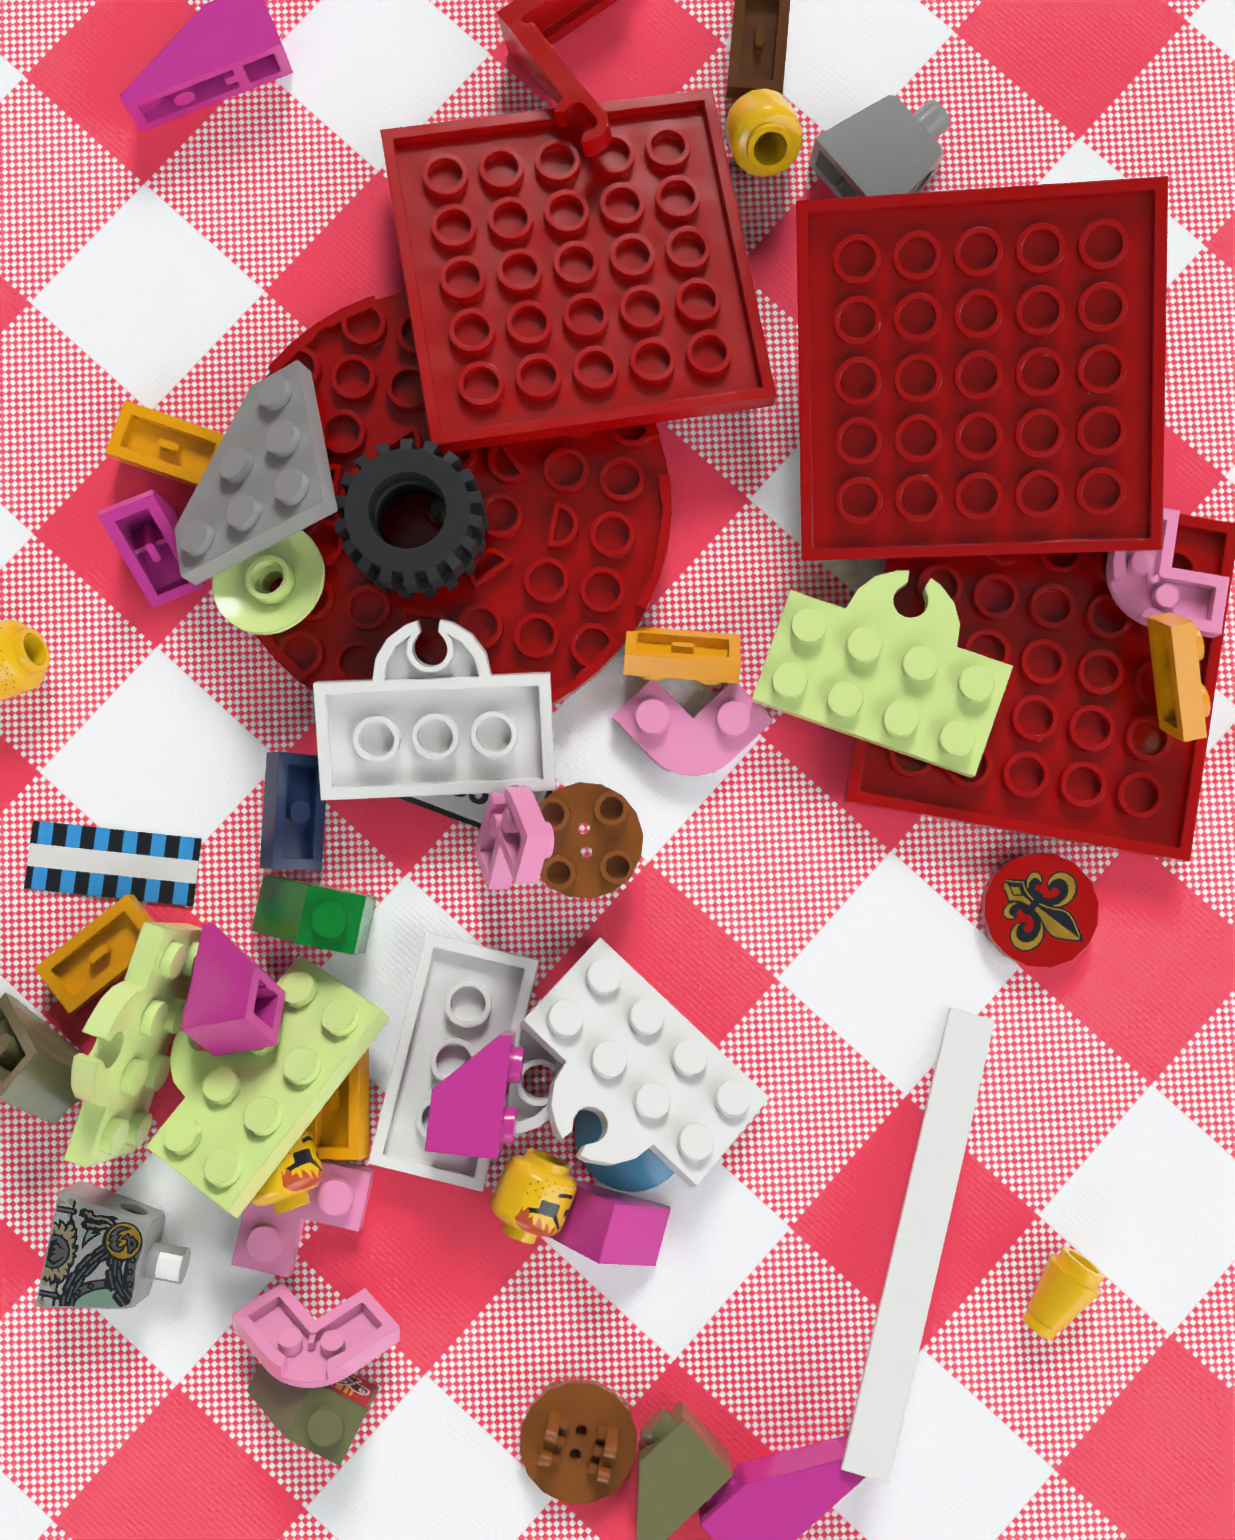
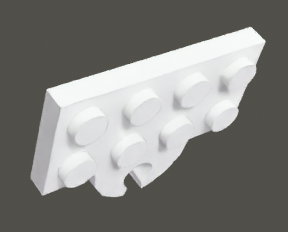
M441 619L439 622L438 632L446 641L448 648L446 658L439 664L428 665L417 657L415 642L422 632L420 621L417 620L404 625L386 639L375 658L373 679L317 681L313 683L321 800L482 794L491 792L505 793V787L512 785H526L531 791H553L556 789L550 672L492 674L487 652L473 633L453 621Z
M425 933L368 1164L482 1192L485 1187L491 1159L425 1151L432 1089L503 1031L516 1032L515 1046L525 1047L521 1083H510L508 1107L518 1108L515 1134H522L541 1127L549 1119L547 1112L548 1095L545 1097H535L529 1094L523 1084V1075L528 1068L535 1065H544L550 1068L556 1075L561 1064L519 1025L527 1014L539 959Z
M601 937L519 1024L561 1064L550 1084L547 1101V1112L551 1129L556 1139L559 1141L572 1132L574 1117L580 1110L593 1112L601 1121L602 1133L598 1141L582 1146L575 1158L585 1163L611 1166L633 1160L649 1148L690 1188L696 1187L770 1098Z

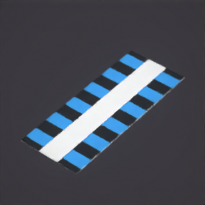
M33 821L24 889L121 899L126 894H134L138 901L194 906L202 838Z

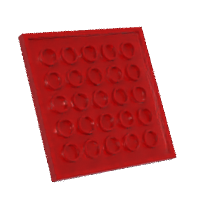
M713 88L599 102V105L608 115L612 139L603 152L592 157L584 156L581 140L583 133L589 132L595 127L585 118L574 120L569 127H558L554 112L555 108L380 130L430 440L439 445L441 453H447L449 450L455 452L774 406L777 395Z
M1168 176L796 201L801 561L1163 550Z
M1185 514L1179 515L1172 568L1230 577L1222 633L1214 638L1202 637L1204 657L1199 661L1201 683L1208 692L1211 705L1210 714L1208 717H1205L1207 737L1188 742H1182L1159 727L1148 626L1131 619L1114 601L1106 578L1108 552L884 558L881 574L897 570L909 571L907 584L896 592L893 598L894 607L899 614L904 617L914 618L924 612L925 601L922 591L932 578L943 587L955 604L960 622L957 647L1012 665L1013 668L974 777L970 778L854 737L843 802L1167 860L1190 862L1235 561V523Z

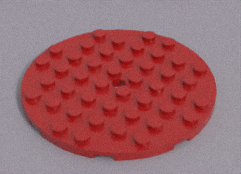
M406 292L380 299H375L373 295L339 309L314 324L291 342L268 367L270 372L266 377L296 360L311 371L335 495L344 496L345 490L340 484L345 472L353 476L359 472L354 462L363 453L369 460L379 456L375 446L388 442L391 450L400 449V439L413 438L416 447L423 449L426 440L431 442ZM656 423L452 452L460 458L464 469L469 468L476 480L486 507L485 512L488 518L489 532H485L484 535L487 545L483 556L477 554L474 559L477 567L472 574L468 576L463 572L457 578L459 586L451 591H448L446 585L437 588L436 597L425 599L422 593H413V599L401 598L396 591L390 590L389 593H386L377 588L373 581L367 580L341 546L343 542L336 534L334 520L339 519L337 512L308 526L302 531L316 543L325 565V581L320 598L312 611L292 628L280 633L256 635V637L285 670L313 691V683L317 681L373 679L375 658L386 639L404 625L417 620L420 621L422 629L415 642L417 657L428 665H436L443 662L448 648L438 629L440 620L445 619L455 622L474 634L487 652L492 674L550 672L552 707L595 678L619 654L626 643V632H634L639 626L651 604L660 581L669 544L672 507L670 476ZM416 493L396 500L387 509L382 520L381 536L383 540L391 546L403 549L420 547L430 542L443 526L438 520L430 516V506L435 497ZM279 578L272 583L270 593L281 585L283 578Z

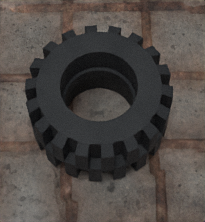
M413 438L400 439V449L391 450L388 442L375 446L379 456L369 460L363 453L354 462L359 472L355 476L345 472L340 481L345 494L344 496L335 495L339 519L334 520L336 534L343 542L342 548L367 580L373 581L377 588L386 593L394 590L401 598L413 599V593H422L426 599L436 597V589L445 585L448 591H451L459 586L457 578L463 572L470 576L477 566L474 559L477 554L483 556L487 545L484 538L485 532H489L488 518L485 512L486 507L473 474L469 468H463L460 458L450 450L444 455L441 453L438 444L427 440L423 449L416 447ZM421 493L431 495L443 502L446 508L445 521L439 533L430 542L420 547L403 549L391 546L383 540L381 536L383 517L387 509L399 498L409 494Z

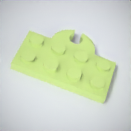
M897 570L873 577L857 589L846 609L790 590L754 691L752 702L970 778L974 777L1013 666L957 647L960 622L955 604L943 587L932 578L928 581L922 591L925 601L924 612L914 618L904 617L899 614L893 603L894 594L905 587L908 582L909 571Z
M143 923L124 981L112 986L100 999L82 1031L97 1037L92 1051L89 1055L79 1053L73 1058L71 1088L75 1098L84 1101L64 1157L65 1161L87 1168L134 1152L145 1141L152 1124V1114L148 1113L154 1092L158 1091L167 1079L170 1071V1057L167 1056L173 1035L177 1034L182 1027L183 1008L187 1003L185 999L191 984L194 969L193 961L197 955L202 931L201 927L188 923Z
M301 955L296 958L277 982L286 992L277 1046L213 1056L207 1050L200 1051L199 1044L185 1032L178 1031L173 1041L169 1063L173 1082L185 1098L146 1146L147 1149L235 1218H238L390 1020V1017L381 1008Z

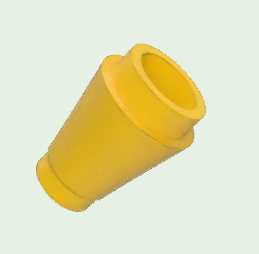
M1064 1246L1058 1255L1051 1254L1029 1302L1028 1309L1022 1316L1024 1322L1040 1336L1052 1341L1058 1332H1061L1102 1293L1098 1286L1105 1278L1104 1274L1083 1255Z

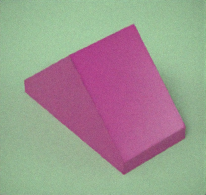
M153 489L98 511L100 521L152 608L205 587V582L195 585L181 577L174 531L179 516L176 509Z
M575 1180L577 1192L563 1227L557 1235L550 1236L549 1238L598 1264L656 1266L671 1207Z

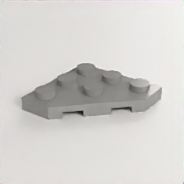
M298 360L250 387L174 528L180 575L195 585L212 578L338 511L312 373Z

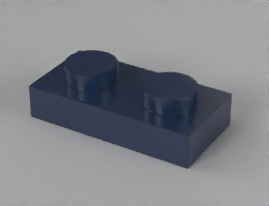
M280 751L267 752L259 868L322 871L326 800H321L318 756Z

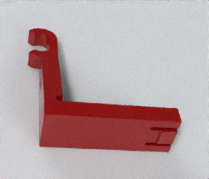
M513 0L496 12L509 55L558 103L554 110L558 127H569L574 120L579 118L589 120L595 128L583 133L581 144L584 156L592 157L600 154L608 147L612 139L608 115L583 87L551 45L618 0Z

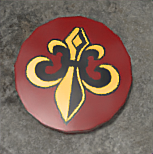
M1028 853L1007 860L990 875L981 894L980 910H982L983 927L988 940L1003 956L1024 966L1051 968L1073 960L1089 945L1098 926L1099 902L1091 880L1075 863L1056 854Z

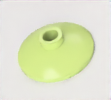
M301 530L213 576L212 590L215 603L225 619L242 631L256 635H270L283 632L301 622L318 602L325 581L324 560L316 543ZM279 578H283L281 585L270 593L272 583Z

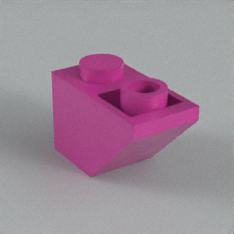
M214 923L203 924L197 955L193 961L194 969L187 1003L183 1008L181 1030L213 1056L277 1046L286 992Z
M503 1031L432 1089L425 1151L498 1159L503 1150V1143H514L518 1108L508 1107L510 1083H521L525 1047L515 1046L516 1032Z

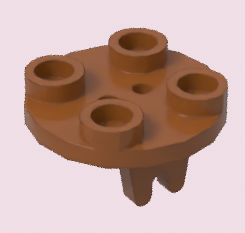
M578 782L556 789L539 803L538 806L545 822H549L552 825L554 832L553 853L549 859L544 860L540 874L543 882L549 888L557 890L568 897L592 899L614 892L632 877L642 855L643 831L637 812L623 795L602 784ZM581 823L589 825L590 831L587 834L579 832L578 827ZM588 846L592 849L590 857H583L581 855L583 847Z
M569 1379L567 1381L557 1380L549 1383L543 1389L541 1395L531 1403L521 1425L520 1454L527 1475L542 1492L561 1502L587 1504L609 1496L626 1480L636 1459L637 1429L630 1405L624 1398L618 1396L614 1390L594 1380ZM583 1425L587 1428V1431L579 1433L576 1428ZM578 1449L581 1454L574 1457L570 1454V1451Z

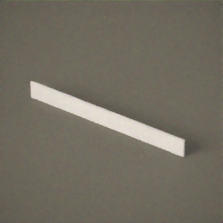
M952 1007L949 1008L841 1464V1470L888 1484L995 1022L993 1019Z

